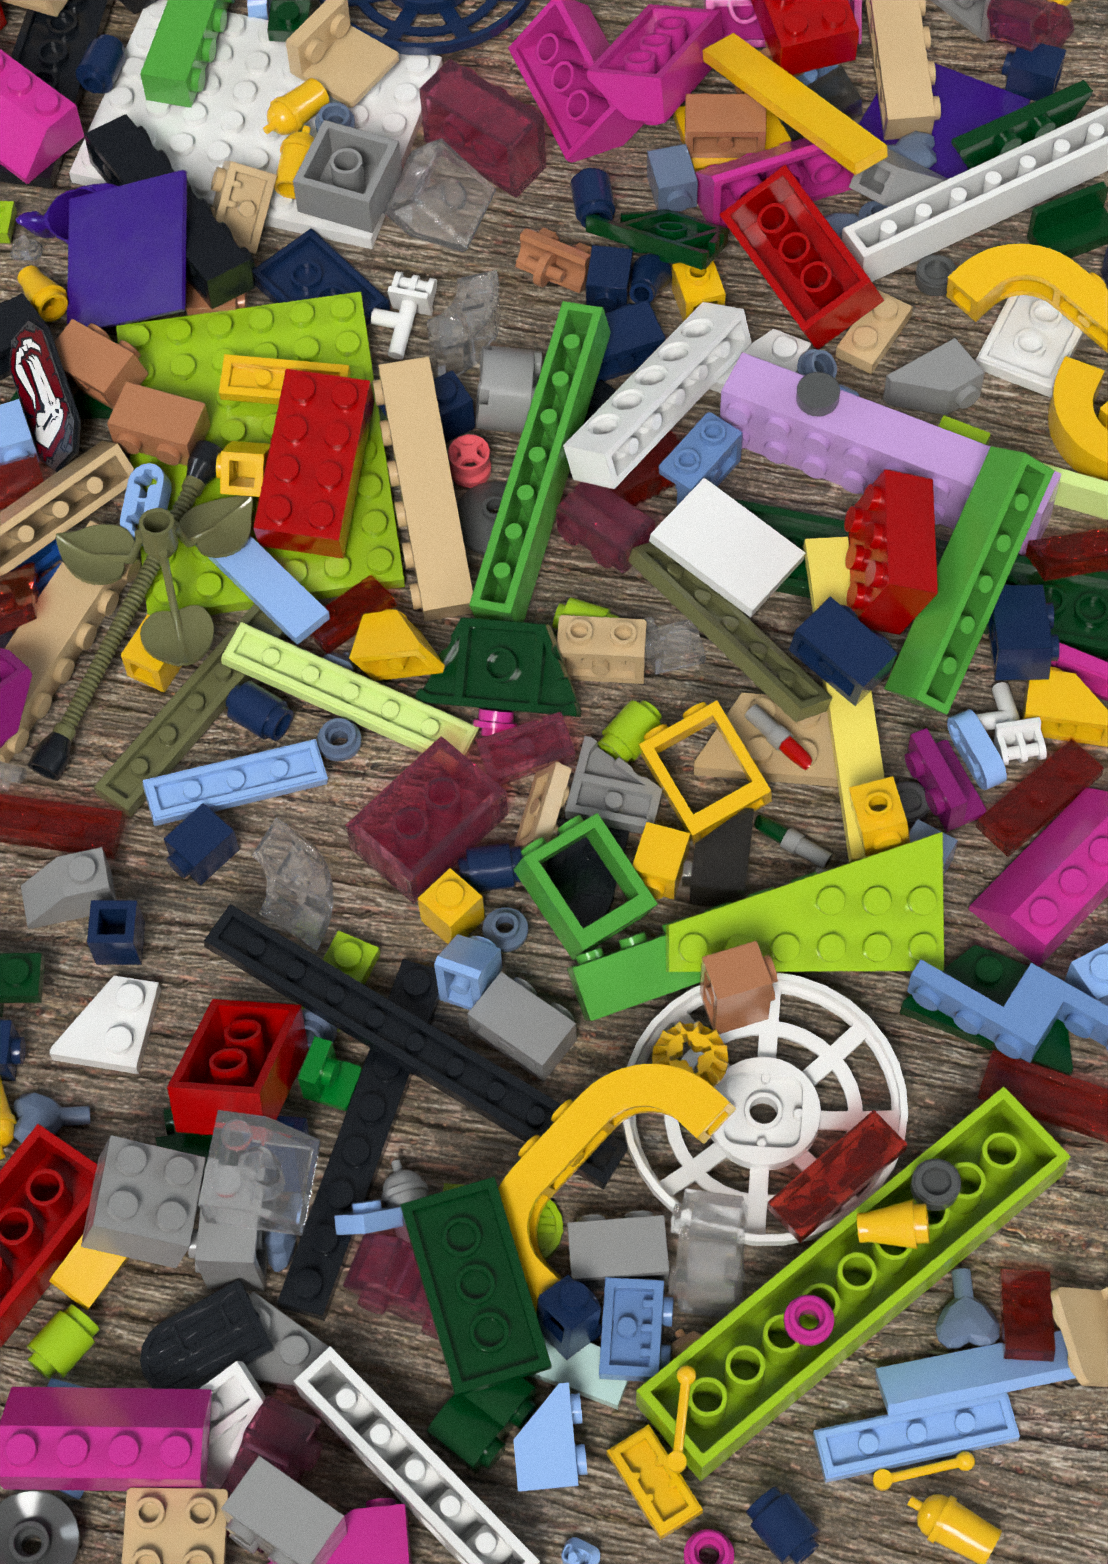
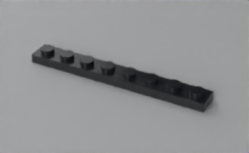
M402 959L388 1000L430 1025L440 1000L435 968ZM371 1048L277 1301L280 1308L323 1321L327 1317L356 1235H336L334 1216L353 1212L352 1203L368 1201L413 1076L411 1072Z

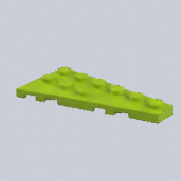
M938 832L769 891L761 892L667 924L666 972H701L702 957L757 941L762 956L770 955L776 972L913 971L920 960L925 961L940 971H944L943 832Z

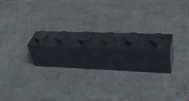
M127 114L84 133L90 163L106 183L121 186L175 172L166 153L162 149L157 151L152 145L144 127H137ZM187 180L186 279L209 307L214 309L254 289L252 270L255 269V263L248 249L244 246L240 248L236 244L228 226L224 222L219 223L213 217L207 201L203 197L199 199L196 197Z

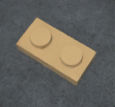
M879 290L878 292L884 301L852 324L836 347L835 356L870 374L876 369L911 318L913 306Z
M556 761L535 773L514 846H521L522 850L541 837H544L547 843L557 837V829L559 827L556 825L560 809L569 797L570 787L567 784L571 768Z

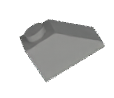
M954 338L886 375L883 400L887 405L948 415L958 408L966 409L978 400L985 372L958 340Z
M102 847L56 857L21 885L28 929L88 917L90 915L91 900H116L111 869Z

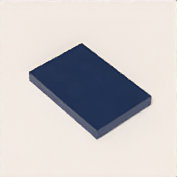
M312 228L252 270L254 285L274 304L361 292L366 326L371 323V315L374 308L390 309L389 300Z

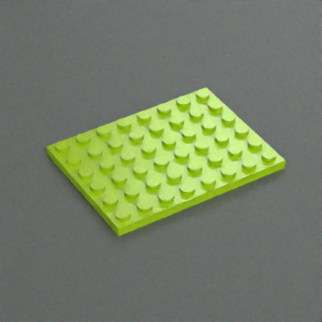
M361 292L116 326L118 343L123 340L132 345L141 354L138 360L149 373L141 386L205 403L211 425L205 441L216 444L222 449L231 441L270 444L278 405L220 399L219 387L224 354L349 365L351 371L350 378L369 380L373 391L372 381L374 380ZM374 402L344 559L263 547L316 600L405 587L385 448L379 423L380 415L376 402ZM140 452L138 454H130L131 465L134 470L142 464L151 463L160 467L168 476L171 482V495L168 505V511L170 512L182 491L181 486L186 478L187 466L182 464L168 465L154 456ZM216 477L205 486L201 496L196 498L191 508L210 501L242 495L220 494V479ZM152 479L150 485H156L157 481L155 479ZM143 486L144 491L147 493L149 486ZM252 496L253 510L252 529L250 536H252L258 542L253 526L257 512L259 497ZM178 539V547L168 559L179 610L190 605H198L203 607L210 615L249 610L254 605V602L207 556L199 552L196 545L189 548ZM141 546L140 552L143 565L148 554L143 546ZM160 566L147 594H145L147 614L149 615L159 611H171L162 567Z

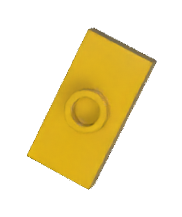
M649 1424L607 1450L608 1458L660 1540L703 1514L701 1505L681 1474L674 1473L668 1468L666 1463L668 1454Z

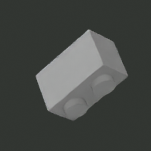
M502 972L467 1013L470 1032L542 1082L547 1079L577 1041L575 1019L566 1008L558 1003L549 1005L537 997L536 990L528 982L519 977H515L513 980Z
M641 1210L629 1212L625 1215V1218L606 1220L603 1215L590 1214L577 1218V1222L567 1223L571 1278L574 1281L583 1283L592 1292L604 1291L605 1277L663 1280L664 1286H669L670 1271L664 1215L654 1216L651 1211Z

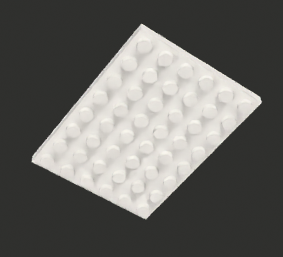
M158 0L145 9L143 8L125 48V63L113 88L108 93H105L88 132L127 114L137 127H144L156 150L162 149L166 153L175 172L180 170L187 171V180L190 183L192 192L198 199L203 197L208 205L212 207L216 191L211 190L213 174L217 166L222 168L224 161H233L275 175L277 174L281 155L280 146L282 141L289 135H280L274 131L266 134L263 131V127L268 124L267 111L272 100L279 96L282 97L305 81L290 73L286 42L269 41L267 33L269 20L227 12L225 30L223 33L219 32L216 39L215 58L212 63H207L205 69L203 91L201 93L197 92L192 108L146 100L140 73L168 1ZM398 53L399 61L354 107L346 106L354 115L355 129L399 141L402 172L443 69V61L440 56L404 55ZM329 96V103H341ZM318 113L303 125L311 128L309 134L314 138L317 134L315 119ZM84 139L69 172L72 183L85 186L106 183L90 163ZM397 184L373 233L298 212L296 199L283 197L274 189L264 225L301 234L312 228L323 239L373 249Z

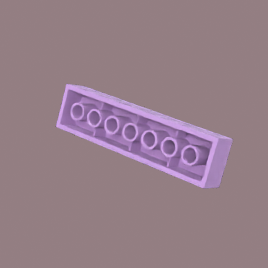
M742 352L721 390L720 418L743 432L742 449L745 448L761 454L771 462L784 463L802 470L812 478H823L841 485L845 490L854 494H864L867 486L873 484L884 469L933 479L935 524L955 529L991 446L841 389L838 406L832 413L818 417L808 415L798 407L796 402L797 385L804 375ZM1054 471L1018 555L1033 557L1050 521L1061 473Z

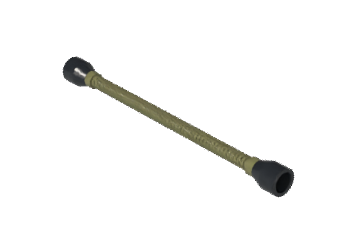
M199 440L190 454L186 478L181 486L182 491L175 501L173 509L170 511L175 522L180 521L181 517L191 509L196 498L201 496L205 486L216 478V459L218 453H221L223 450L216 444ZM147 555L144 564L139 570V574H137L134 583L131 585L132 588L129 589L127 597L124 598L117 616L114 617V621H112V625L107 631V635L102 640V644L99 646L100 649L97 650V654L92 659V663L89 665L90 668L87 669V673L82 678V682L79 684L80 687L77 688V692L72 697V701L64 713L65 716H62V721L56 723L53 731L34 750L28 766L39 775L55 781L60 780L69 762L71 742L76 735L75 727L78 726V722L81 720L80 717L86 711L88 703L91 701L90 698L93 697V693L96 692V688H98V684L101 682L100 679L106 673V669H108V665L111 663L110 660L113 659V655H115L118 646L121 644L120 641L123 640V636H125V632H127L131 624L130 622L133 621L135 613L138 611L137 608H140V604L143 602L145 594H147L153 582L152 580L155 579L157 571H159L161 566L160 560Z

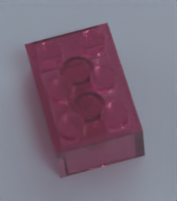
M451 59L419 88L424 141L515 198L546 168L544 116L535 107L525 105L510 96L502 87L492 85L479 77L471 68L463 67Z
M441 736L345 825L350 849L415 904L420 895L449 868L452 869L458 863V858H463L466 855V848L475 847L508 815L507 794L504 788Z

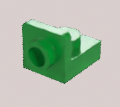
M314 1036L298 1076L303 1098L342 1111L348 1110L362 1071L361 1067L337 1059L332 1041Z

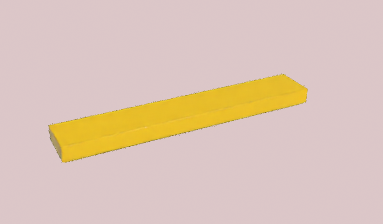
M735 33L702 50L703 61L854 175L861 173L888 157L887 145Z

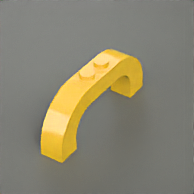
M1032 244L997 246L969 258L948 276L946 297L975 322L994 305L1006 298L1019 295L1034 296L1051 304L1108 353V289L1106 284L1097 274L1093 272L1088 273L1080 265L1060 252ZM1108 401L1100 408L1098 420L1107 430Z
M1065 356L1056 375L1048 409V425L1051 438L1059 454L1076 472L1108 481V430L1100 423L1093 408L1099 395L1105 370Z
M639 1064L621 1068L591 1084L574 1102L568 1099L560 1105L551 1117V1121L554 1122L552 1126L541 1137L537 1134L530 1138L520 1149L518 1156L521 1159L505 1176L498 1190L535 1312L537 1311L539 1295L563 1279L548 1264L538 1243V1222L547 1202L614 1129L634 1115L656 1112L671 1116L678 1120L700 1142L705 1144L736 1110L707 1081L689 1071L670 1065Z

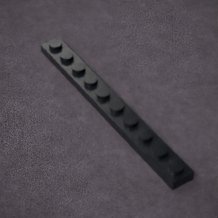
M230 904L205 938L204 947L295 1003L302 1005L305 1009L522 1141L527 1142L537 1134L541 1137L554 1123L551 1121V1117L562 1104ZM610 1134L575 1173L604 1190L627 1153V1144Z

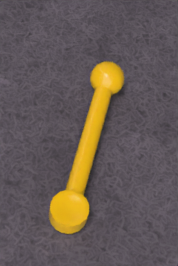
M688 1365L680 1367L676 1374L677 1380L680 1383L674 1445L673 1452L666 1459L668 1468L674 1473L684 1471L687 1466L683 1447L690 1385L696 1380L695 1369Z
M962 1451L954 1459L890 1473L886 1469H879L874 1473L873 1485L877 1490L886 1491L894 1482L955 1468L969 1471L975 1465V1458L970 1452Z

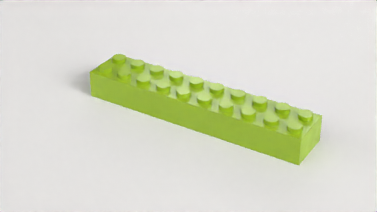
M1003 1086L636 1390V1406L673 1449L680 1383L677 1380L676 1374L682 1366L688 1365L695 1369L696 1380L690 1385L683 1454L687 1459L688 1468L701 1482L1061 1178L1071 1156ZM929 1159H942L957 1169L961 1178V1188L957 1200L945 1210H927L930 1243L918 1244V1249L871 1242L859 1243L857 1213H866L908 1200H914L910 1184L914 1170L920 1163ZM814 1295L820 1297L829 1304L833 1311V1330L830 1336L818 1345H801L792 1340L785 1330V1310L789 1303L799 1296ZM809 1314L803 1315L799 1319L800 1324L806 1329H813L818 1325L817 1319Z

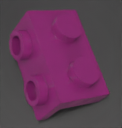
M927 728L911 734L908 751L905 754L907 768L912 777L917 778L920 785L925 788L927 804L931 812L938 816L946 832L984 817L986 808L949 742L942 740L935 743Z

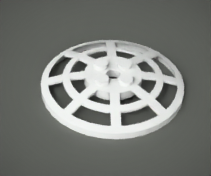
M776 972L778 981L773 983L775 1000L770 1002L769 1019L719 1034L724 1044L735 1039L750 1036H759L757 1057L739 1061L732 1066L728 1063L724 1077L714 1087L736 1110L711 1136L714 1142L712 1145L693 1158L682 1138L679 1121L663 1114L669 1144L682 1167L660 1181L652 1171L641 1147L636 1125V1115L622 1122L628 1151L639 1175L657 1199L677 1217L702 1232L726 1241L752 1246H784L809 1241L831 1230L887 1183L894 1172L902 1151L908 1120L907 1089L900 1063L888 1039L874 1021L850 999L828 986L801 976ZM700 985L670 1002L650 1022L637 1041L627 1067L646 1064L649 1055L653 1051V1046H655L663 1030H669L676 1026L679 1021L684 1024L695 1023L689 1013L704 1005L700 996ZM781 994L796 996L818 1004L839 1016L851 1027L830 1046L823 1039L806 1029L789 1023L779 1022ZM783 1038L798 1043L814 1052L818 1058L801 1071L788 1062L776 1059L777 1039ZM863 1041L873 1051L884 1072L891 1097V1110L863 1111L862 1100L857 1082L844 1059ZM691 1048L681 1060H686L689 1063V1067L694 1069L698 1063V1057L704 1055V1053H696ZM831 1071L836 1075L844 1091L848 1111H821L819 1097L814 1086ZM765 1103L775 1109L777 1116L770 1123H758L750 1115L751 1108L757 1104ZM818 1130L847 1131L841 1151L828 1169L808 1151L817 1136ZM891 1130L889 1145L880 1168L868 1187L857 1197L838 1178L844 1173L854 1157L860 1141L861 1131ZM728 1158L732 1162L750 1169L749 1191L745 1193L727 1187L710 1177L707 1172ZM793 1163L811 1181L809 1184L790 1192L768 1195L769 1170L780 1169ZM693 1182H696L704 1190L719 1199L737 1206L747 1207L746 1232L728 1229L705 1220L683 1206L674 1195ZM821 1192L842 1209V1211L830 1219L806 1229L781 1234H765L767 1209L797 1205L814 1198Z

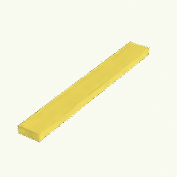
M848 536L805 539L803 549L806 553L805 563L813 613L830 596L840 605L847 606L846 597L850 586V570L845 565L846 554L849 548ZM823 680L824 691L832 697L827 714L850 863L868 856L865 855L852 812L849 787L884 779L883 763L872 691L854 706Z

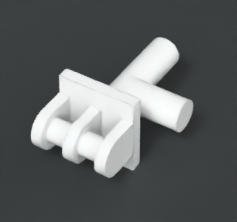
M396 271L392 285L388 287L387 292L392 308L398 309L399 313L374 308L371 315V324L394 329L388 356L394 359L404 358L416 313L432 316L437 279L430 278L429 281L420 280L419 275L407 278L404 277L403 272Z
M1000 682L992 687V693L998 711L976 715L986 731L995 729L994 746L1000 754L1004 766L1009 765V760L1018 759L1020 763L1027 762L1028 757L1037 756L1038 760L1046 759L1047 750L1040 729V717L1020 720L1008 683Z

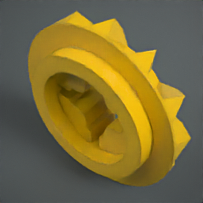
M679 1021L676 1026L667 1031H662L660 1038L655 1046H653L652 1064L670 1065L684 1069L715 1087L722 1080L727 1070V1045L724 1044L717 1030L705 1027L700 1021L694 1024H684ZM684 1042H687L694 1052L704 1053V1055L698 1057L697 1073L693 1072V1068L689 1067V1063L686 1060L679 1061L676 1059L683 1056Z

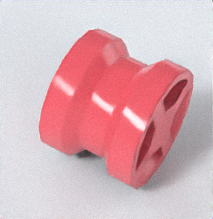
M470 434L459 436L452 441L448 449V459L453 481L464 488H473L487 482L491 475L490 448L488 443L483 438ZM476 463V465L465 466V464Z

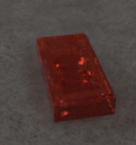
M369 575L324 607L329 611L330 619L310 634L309 637L326 654H329L357 634L363 614L393 609L397 604L393 596L372 575Z
M1001 1269L999 1290L1003 1359L1053 1362L1055 1356L1052 1300L1050 1296V1272Z

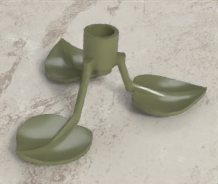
M234 496L203 503L187 511L179 522H175L173 515L166 509L153 508L147 510L139 519V529L134 532L135 541L127 529L114 524H99L73 532L57 533L58 550L63 563L76 578L92 585H106L122 578L125 564L135 563L143 544L145 552L161 562L171 611L156 612L145 620L140 632L142 645L149 655L159 661L178 667L189 666L203 658L210 649L214 639V624L210 614L201 606L190 605L179 610L168 558L176 551L178 539L189 548L197 545L202 555L211 558L227 557L239 552L245 547L251 535L253 499L252 496Z

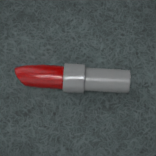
M757 704L753 705L746 712L745 718L767 738V742L777 751H781L787 758L805 771L810 767L812 757L783 725H779Z

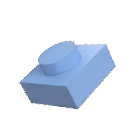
M380 1199L352 1203L353 1212L334 1216L336 1235L367 1234L404 1226L400 1207L382 1208Z

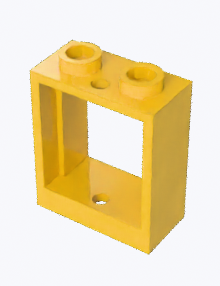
M717 700L709 705L705 702L694 705L683 713V720L670 727L667 724H662L653 728L644 735L645 741L639 744L642 758L659 787L663 789L665 797L685 831L690 833V839L694 845L772 802L771 789ZM715 723L750 783L693 814L658 753L706 726Z

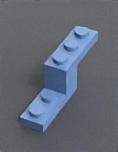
M923 960L919 961L911 973L907 992L912 994L913 999L920 1006L931 1011L939 1010L953 1018L954 1023L960 1029L972 1035L979 1033L995 1043L996 1048L1010 1058H1022L1030 1063L1057 1019L1064 1022L1065 1027L1074 1035L1081 1038L1090 1037L1104 1045L1108 1051V1006L1033 963L1030 964L1004 1007Z

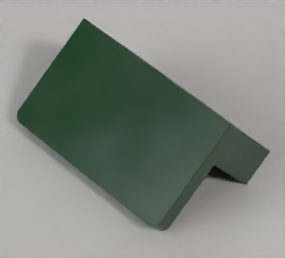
M1102 181L1035 207L1032 210L1027 234L1029 243L1050 248L1070 259L1107 245L1108 212L1104 205L1108 187L1105 182Z

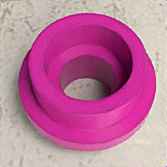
M479 708L478 718L473 720V726L482 728L481 736L493 738H507L508 730H517L518 723L513 722L514 711Z
M814 1295L799 1296L791 1301L785 1310V1330L792 1340L801 1345H818L824 1342L833 1330V1311L829 1304L820 1297ZM809 1314L817 1319L818 1325L813 1329H806L800 1324L799 1319L803 1315Z
M714 1529L700 1530L694 1533L685 1545V1564H704L700 1560L699 1554L705 1548H712L717 1552L719 1559L714 1564L734 1563L733 1545L728 1537L720 1531Z

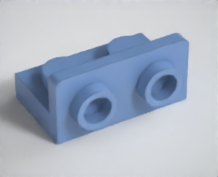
M711 412L706 413L659 465V474L676 484L677 506L703 478H706L718 487L741 461L743 432Z
M605 1277L599 1379L647 1382L670 1363L671 1345H662L663 1326L672 1327L674 1297H665L663 1280Z

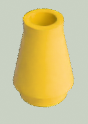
M36 266L24 267L19 272L17 279L30 304L44 321H55L62 317L68 307L66 290L43 274Z
M912 1199L874 1211L857 1213L859 1243L871 1242L918 1249V1244L930 1243L926 1203L914 1204Z

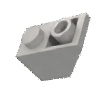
M887 148L888 157L861 173L854 175L849 188L882 205L890 207L948 180V178Z

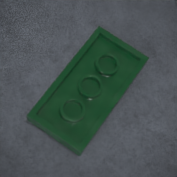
M495 1177L400 1204L455 1398L551 1369V1361Z

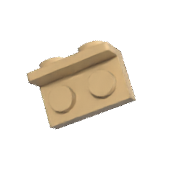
M224 161L222 168L216 167L211 182V190L216 191L212 207H210L213 217L219 223L224 222L228 226L233 239L237 241V245L240 248L244 246L250 253L256 254L277 175L233 161Z
M561 615L558 622L557 644L570 680L644 684L647 622L644 619Z

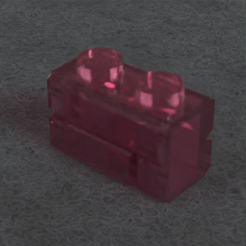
M580 482L574 488L573 493H569L556 509L558 532L566 542L571 545L580 543L591 551L593 558L598 564L605 568L613 566L622 573H626L633 566L628 561L632 548L649 543L650 534L655 530V520L606 487Z
M561 712L543 717V721L540 723L534 720L476 740V748L491 789L534 775L556 761L563 765L575 761L576 753Z

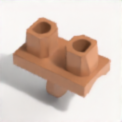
M525 228L521 232V247L515 267L534 274V285L543 288L551 281L577 293H581L585 289L592 247L580 242L569 246L559 241L556 232L546 228H542L538 232Z

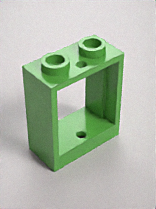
M598 813L586 820H583L580 815L570 819L557 829L560 835L548 843L544 837L535 840L521 850L520 853L523 858L513 869L573 961L576 960V955L592 950L647 916L658 905ZM587 837L629 901L583 929L541 864Z

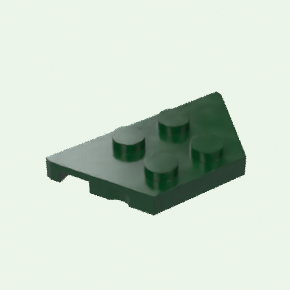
M1082 80L952 139L951 144L969 170L1072 122L1091 97L1093 90L1085 80Z
M653 210L648 212L621 213L620 223L602 218L598 214L587 215L585 232L628 245L629 249H633V252L658 255L659 260L662 262H680L703 270L728 245L729 228L672 210Z
M462 617L451 634L450 644L439 654V658L445 665L443 673L432 674L424 688H419L415 695L416 700L432 704L581 717L582 712L552 628L546 624Z
M973 945L944 968L942 972L1004 1007L1029 966L978 945ZM912 994L903 1001L900 1014L1006 1056L996 1048L994 1042L979 1033L977 1035L969 1034L960 1029L954 1023L953 1018L939 1010L931 1011L920 1006L913 999ZM1056 1020L1030 1063L1022 1058L1013 1060L1068 1082L1073 1071L1069 1032L1064 1022Z

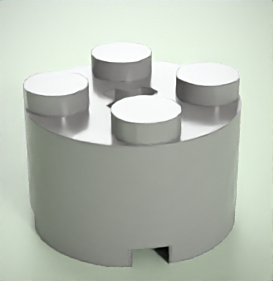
M482 346L479 367L480 378L476 400V429L512 433L523 432L538 383V376L541 373L542 351Z

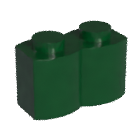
M520 1378L455 1398V1395H453L433 1419L426 1430L432 1441L474 1474L483 1466L490 1469L500 1459L507 1447V1444L502 1441L506 1434L514 1426L522 1429L535 1413L538 1406L533 1402L537 1396L535 1387L525 1379Z

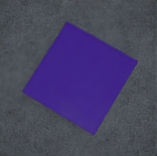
M935 63L936 82L935 85L931 86L933 96H939L941 117L940 120L934 121L931 134L934 136L935 145L932 150L936 153L937 162L928 169L950 179L968 170L959 153L951 144L952 139L1029 105L1030 99ZM876 94L859 125L886 145L896 144L900 139L884 140L878 94Z
M180 170L69 199L67 325L74 319L86 327L93 323L101 329L185 311L187 171Z

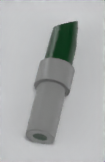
M762 815L756 817L754 822L755 828L779 843L781 848L794 855L798 854L824 869L830 863L833 854L806 839L804 834L793 828L789 829L777 821Z

